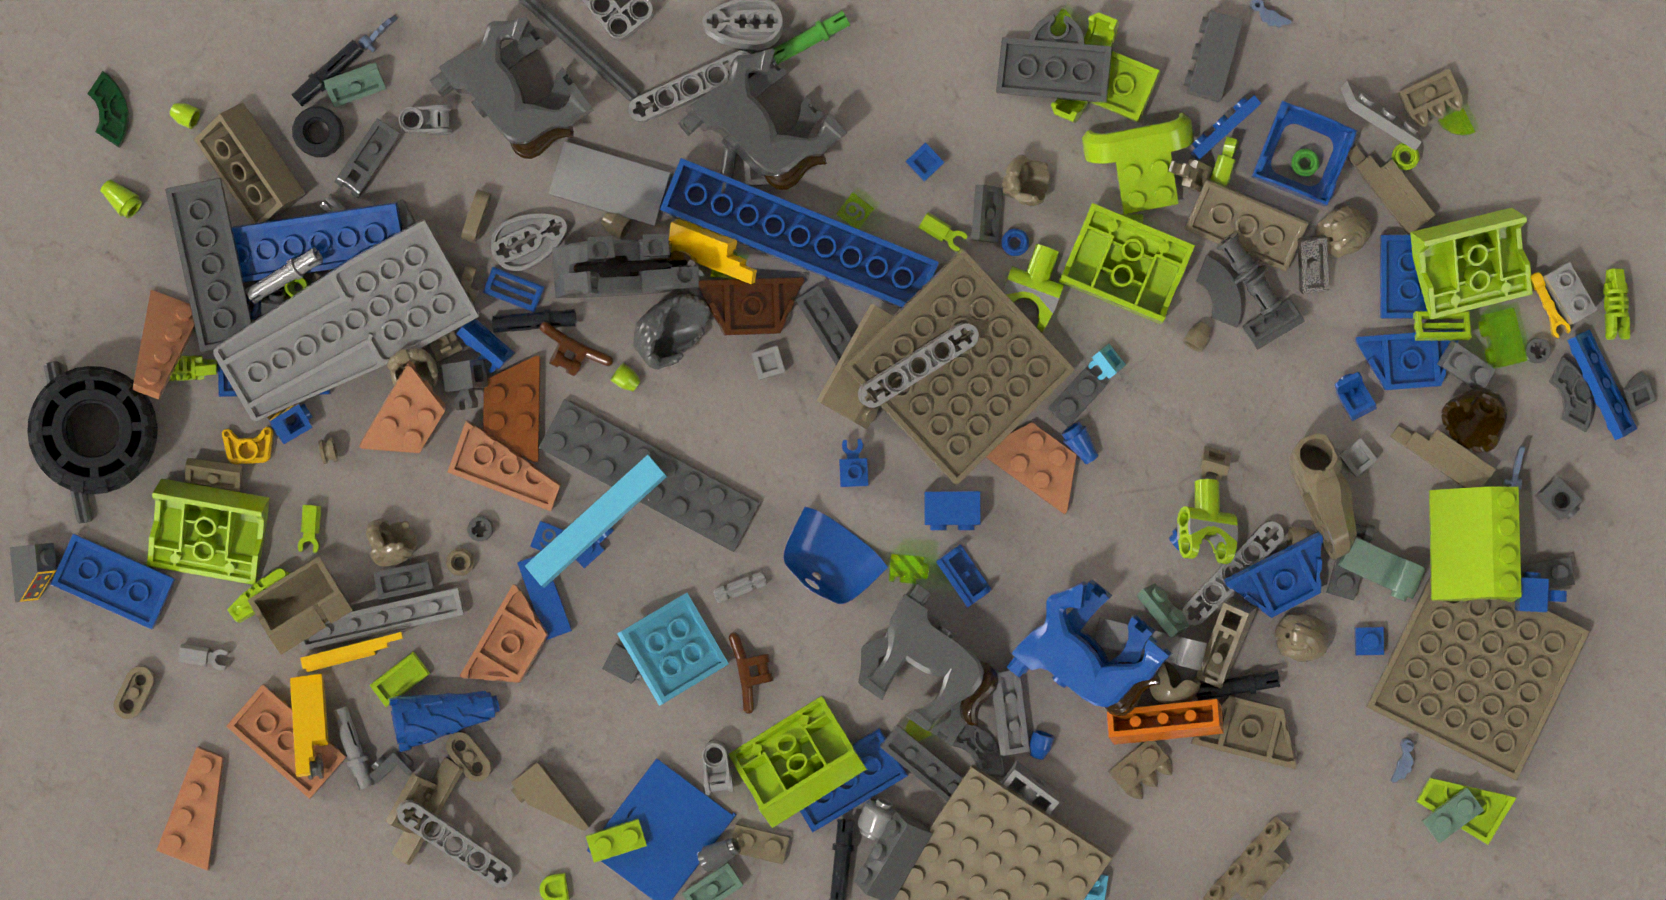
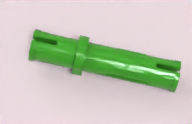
M843 10L822 22L820 20L815 22V26L773 48L775 50L773 57L777 65L822 40L825 42L830 40L829 37L846 27H850L851 25Z

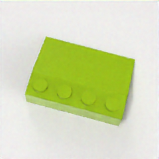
M1092 203L1058 283L1157 324H1162L1195 245Z
M1508 208L1410 232L1413 261L1430 319L1533 294L1530 262L1522 246L1521 228L1527 222L1525 215L1514 208Z
M161 478L152 494V498L155 500V512L149 536L147 566L254 585L257 582L267 527L269 497Z
M1490 486L1429 490L1431 601L1501 599L1507 602H1514L1521 598L1519 487Z
M820 696L728 754L758 804V809L772 828L866 770L865 765L823 696Z

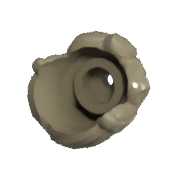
M1018 155L1008 164L1006 176L1002 182L1003 193L1010 198L1016 199L1020 204H1026L1030 207L1044 202L1045 193L1050 182L1047 162L1028 160L1025 155Z
M1342 206L1331 211L1326 218L1317 223L1316 228L1318 245L1336 258L1360 250L1371 234V226L1360 210L1352 206Z
M423 348L399 350L389 358L387 367L390 370L393 385L397 382L407 363L411 361L416 366L415 370L423 380H427L431 387L436 386L438 381L436 363L433 357Z
M381 518L369 522L367 525L366 535L372 547L370 557L377 565H397L408 560L413 555L416 548V536L409 528L407 521L389 525L387 520Z
M1288 614L1276 626L1274 637L1277 639L1276 644L1281 655L1299 662H1308L1319 659L1326 653L1329 632L1325 623L1315 616Z

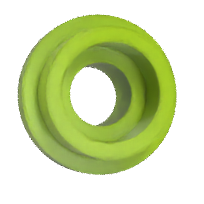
M1401 143L1393 149L1391 158L1400 170L1406 171L1418 164L1420 155L1418 149L1414 150ZM1402 152H1407L1410 155L1408 162L1401 160L1400 155Z

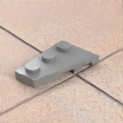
M1348 80L1341 86V92L1351 111L1414 150L1422 143L1418 134L1419 129L1407 120L1402 121L1392 110L1376 102Z

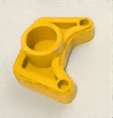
M263 428L260 434L254 438H239L231 429H224L222 431L227 459L231 464L265 463L270 460L274 437L273 428Z

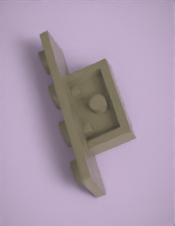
M444 758L432 781L412 773L385 820L391 826L403 830L392 854L404 864L410 865L425 839L401 824L396 815L397 807L402 801L413 800L438 816L463 772V768L448 758ZM414 807L410 810L405 808L403 810L405 814L404 819L407 820L408 817L414 818L418 822L415 827L418 828L422 819L416 816ZM435 821L428 822L425 825L424 832L426 834L429 833Z
M1275 817L1265 826L1258 837L1247 846L1241 856L1227 869L1216 884L1209 889L1203 900H1231L1236 893L1244 900H1260L1290 866L1274 850L1291 833V829L1279 818Z

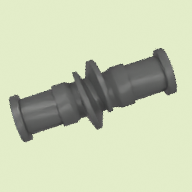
M1234 233L1222 240L1216 247L1224 252L1233 270L1239 274L1234 283L1244 282L1250 295L1255 298L1261 307L1260 312L1262 315L1267 314L1277 308L1283 300L1281 297L1276 296L1269 286L1270 283L1264 277L1268 271L1266 265L1259 266L1261 263L1260 259L1253 261L1250 253L1244 249L1238 240V233Z

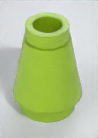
M112 179L106 181L100 189V192L104 194L116 212L127 219L134 216L142 205L139 195L114 182Z

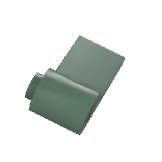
M1357 537L1350 553L1342 556L1338 566L1392 590L1391 596L1406 602L1407 598H1414L1426 571V568L1398 557Z

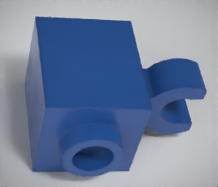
M858 439V447L853 451L847 448V440L842 442V449L847 454V459H839L841 487L868 486L867 458H859V453L863 449L861 439Z
M1524 572V577H1521L1522 597L1515 601V610L1547 612L1548 601H1567V591L1548 590L1549 579L1541 578V573Z

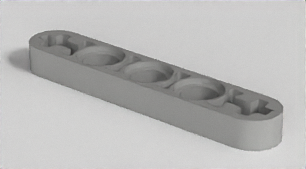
M745 51L735 52L636 97L629 104L630 116L638 122L645 123L699 99L712 89L727 83L730 72L724 65L725 63L729 62L731 67L734 58L740 55H748L749 53ZM714 68H721L724 71V79L720 83H713L710 80V72ZM695 79L699 83L698 92L692 95L687 94L684 88L686 82ZM664 91H671L674 94V101L669 106H663L660 103L659 98ZM649 98H654V103L659 108L658 111L655 112V108L650 107L645 110L646 115L644 117L640 114H635L639 103L647 106L652 104Z
M969 323L955 325L863 383L858 390L859 401L869 408L880 406L973 347L979 339L978 330ZM962 329L966 331H971V334H969L968 336L969 341H958L955 344L959 348L955 350L954 344L948 339V337L951 336L952 339L956 340L957 338L961 337ZM941 342L946 343L949 348V352L944 358H938L934 352L936 345ZM917 357H921L925 361V368L920 373H915L911 368L912 360ZM893 372H898L902 377L901 384L896 388L890 387L887 382L888 376ZM881 380L883 387L888 393L885 395V392L881 390L875 394V401L865 400V397L868 395L866 390L868 388L877 390L881 387L877 382Z
M1273 521L1263 523L1236 550L1231 563L1223 564L1184 604L1181 611L1189 625L1196 626L1203 623L1234 591L1227 587L1224 582L1227 567L1235 565L1242 571L1265 559L1281 543L1284 531L1280 524ZM1266 527L1270 529L1276 527L1277 531L1275 534L1277 539H1268L1264 544L1269 546V548L1265 551L1262 545L1254 541V539L1258 536L1259 540H1262L1267 534L1264 531ZM1251 545L1257 547L1260 553L1258 559L1253 562L1246 560L1244 557V550ZM1211 585H1216L1221 590V596L1216 601L1208 600L1205 595L1206 589ZM1200 596L1211 608L1207 611L1203 606L1198 612L1201 617L1198 620L1195 618L1189 620L1188 616L1190 613L1187 609L1190 606L1196 608L1200 604L1196 599Z
M405 800L398 805L396 815L402 825L491 885L502 888L511 882L512 870L502 859L416 801ZM414 807V813L422 819L418 828L415 827L418 822L414 818L408 817L407 820L404 819L405 814L403 810L405 808L410 810ZM431 821H435L440 825L439 832L433 836H429L424 832L425 825ZM451 837L462 839V846L459 850L451 851L447 848V842ZM474 852H481L485 856L484 862L479 866H473L469 862V858ZM491 859L494 860L491 865L496 870L500 871L502 868H505L503 872L506 877L504 879L499 877L497 880H494V873L488 869Z

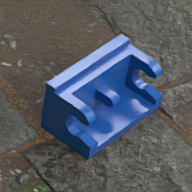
M961 544L935 561L967 607L992 590Z

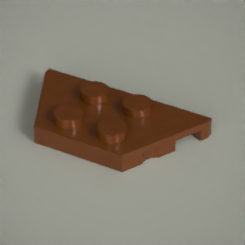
M804 277L756 279L753 284L739 279L700 280L698 288L707 305H709L724 336L780 334L788 313L793 307L796 295L804 282Z

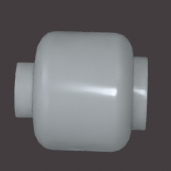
M884 798L867 801L857 822L861 829V834L871 840L878 841L885 831L887 823L896 811L892 807L893 803Z

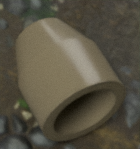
M607 212L601 221V225L608 233L623 239L631 226L632 220L619 213Z
M1199 322L1188 331L1183 342L1189 348L1202 352L1209 341L1211 328L1205 323Z
M1289 527L1287 535L1288 547L1316 532L1305 527Z

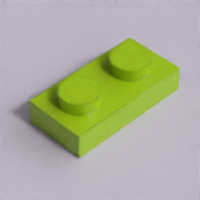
M639 818L586 835L594 863L647 846Z

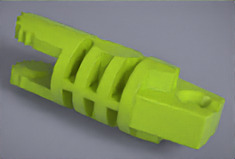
M1624 269L1606 270L1603 295H1605L1604 310L1606 314L1604 316L1605 338L1607 340L1615 339L1617 331L1619 338L1623 340L1630 339L1628 285L1625 281Z
M202 355L181 356L169 381L202 380L206 375H216L218 373V362L216 359H203Z
M277 568L268 576L262 577L252 587L242 593L227 609L236 622L241 623L255 615L248 599L290 573L284 569Z

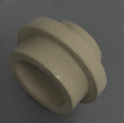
M458 548L449 553L446 565L452 574L464 576L473 569L474 558L468 550ZM458 557L465 559L466 563L463 567L456 565L455 561Z

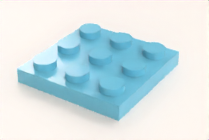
M688 593L683 594L617 633L659 706L729 664Z

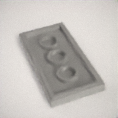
M564 141L549 195L602 211L619 213L629 219L655 226L671 173Z

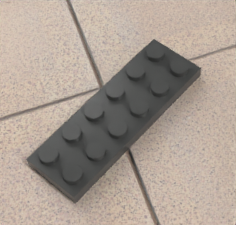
M222 178L165 189L201 352L214 350L217 345L253 323Z

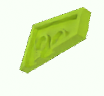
M1429 778L1417 797L1416 802L1433 812L1465 787L1468 788L1484 811L1460 829L1489 845L1515 802L1516 797Z

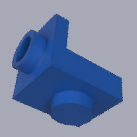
M1359 372L1346 374L1335 383L1336 394L1352 421L1377 409L1376 403L1365 387Z

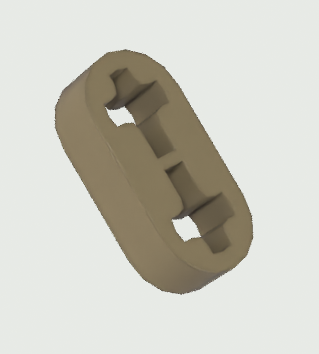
M479 189L476 191L463 227L461 239L472 243L476 242L489 206L491 193Z

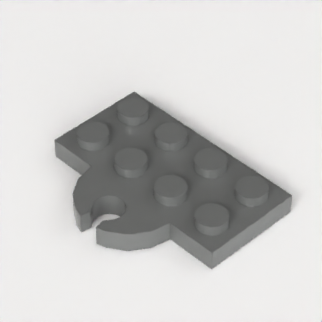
M1050 15L1036 24L1032 29L1029 40L1002 37L996 93L1107 103L1113 48L1110 46L1085 44V37L1080 26L1068 16H1065L1063 20L1066 24V32L1061 36H1054L1051 28L1056 22V16Z

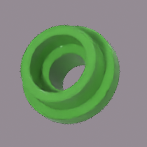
M1301 149L1292 157V169L1299 176H1311L1319 167V158L1314 151ZM1302 158H1307L1310 161L1308 168H1303L1300 165Z

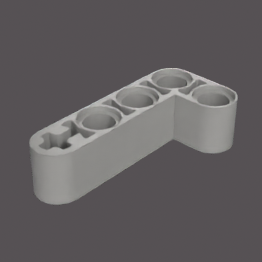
M582 0L609 36L616 41H625L649 23L654 15V8L650 0H631L622 8L614 0H608L610 7L604 13L595 10V4L598 0ZM646 4L649 7L647 15L644 17L634 15L635 6ZM617 21H624L627 24V29L622 34L612 32V26Z
M1099 618L1094 640L1101 647L1123 651L1128 641V624ZM1155 630L1152 637L1158 641L1156 644L1163 650L1167 648L1173 653L1165 662L1201 670L1207 643L1177 635L1170 638L1167 633Z

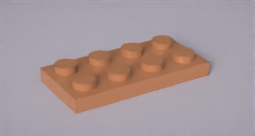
M265 684L260 686L226 726L309 799L313 797L347 757L329 740V745H314L315 757L317 754H321L323 758L324 778L320 779L318 776H315L313 780H309L308 776L297 777L292 708Z

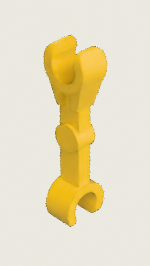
M1539 272L1531 274L1532 288L1537 292L1542 302V307L1549 316L1552 336L1560 338L1556 332V328L1560 324L1564 326L1566 333L1569 334L1571 331L1570 325L1558 314L1555 303L1551 300L1545 287L1546 284L1542 274Z

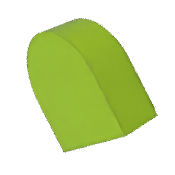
M566 873L549 875L543 879L539 890L544 900H570Z

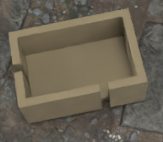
M319 556L248 599L265 632L281 655L326 627L325 622L330 621L332 624L353 611Z

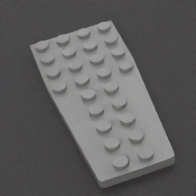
M424 218L347 260L217 345L213 354L250 418L258 421L386 365L389 358L399 350L420 349L479 317V313Z

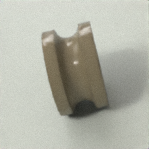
M333 437L329 438L327 442L319 440L318 444L323 464H328L329 460L337 462L338 454Z

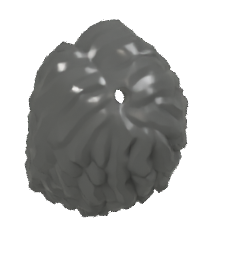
M688 293L671 296L668 300L659 301L658 304L651 307L636 322L633 342L635 350L638 351L643 361L653 369L659 370L679 363V360H682L684 356L683 353L694 346L702 338V335L705 334L704 327L707 326V320L711 313L709 305L706 304L705 300L699 299L697 295L692 296Z

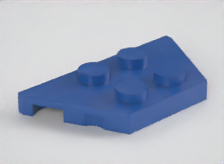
M1441 330L1428 332H1463V330ZM1416 332L1355 337L1357 346L1384 390L1442 386L1446 370L1437 365L1449 343L1451 341L1458 343L1459 340L1415 341Z
M1317 532L1224 579L1227 587L1239 593L1244 599L1260 608L1262 612L1272 618L1321 593V543H1323V537L1320 532Z

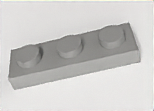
M1010 670L996 672L998 684L993 693L1000 755L1030 752L1021 677H1017Z

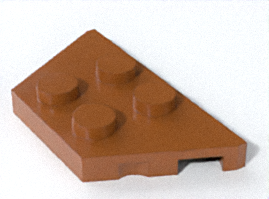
M534 356L487 379L488 387H484L483 431L515 453L533 462H539L540 356Z

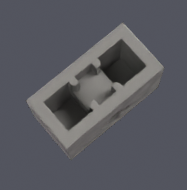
M1570 262L1543 275L1545 287L1563 319L1569 325L1597 311L1596 306Z
M1018 761L1015 762L1001 780L1003 785L1048 814H1051L1060 802L1061 793Z

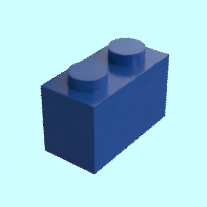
M980 491L924 492V525H930V530H947V525H958V530H975L974 525H981Z

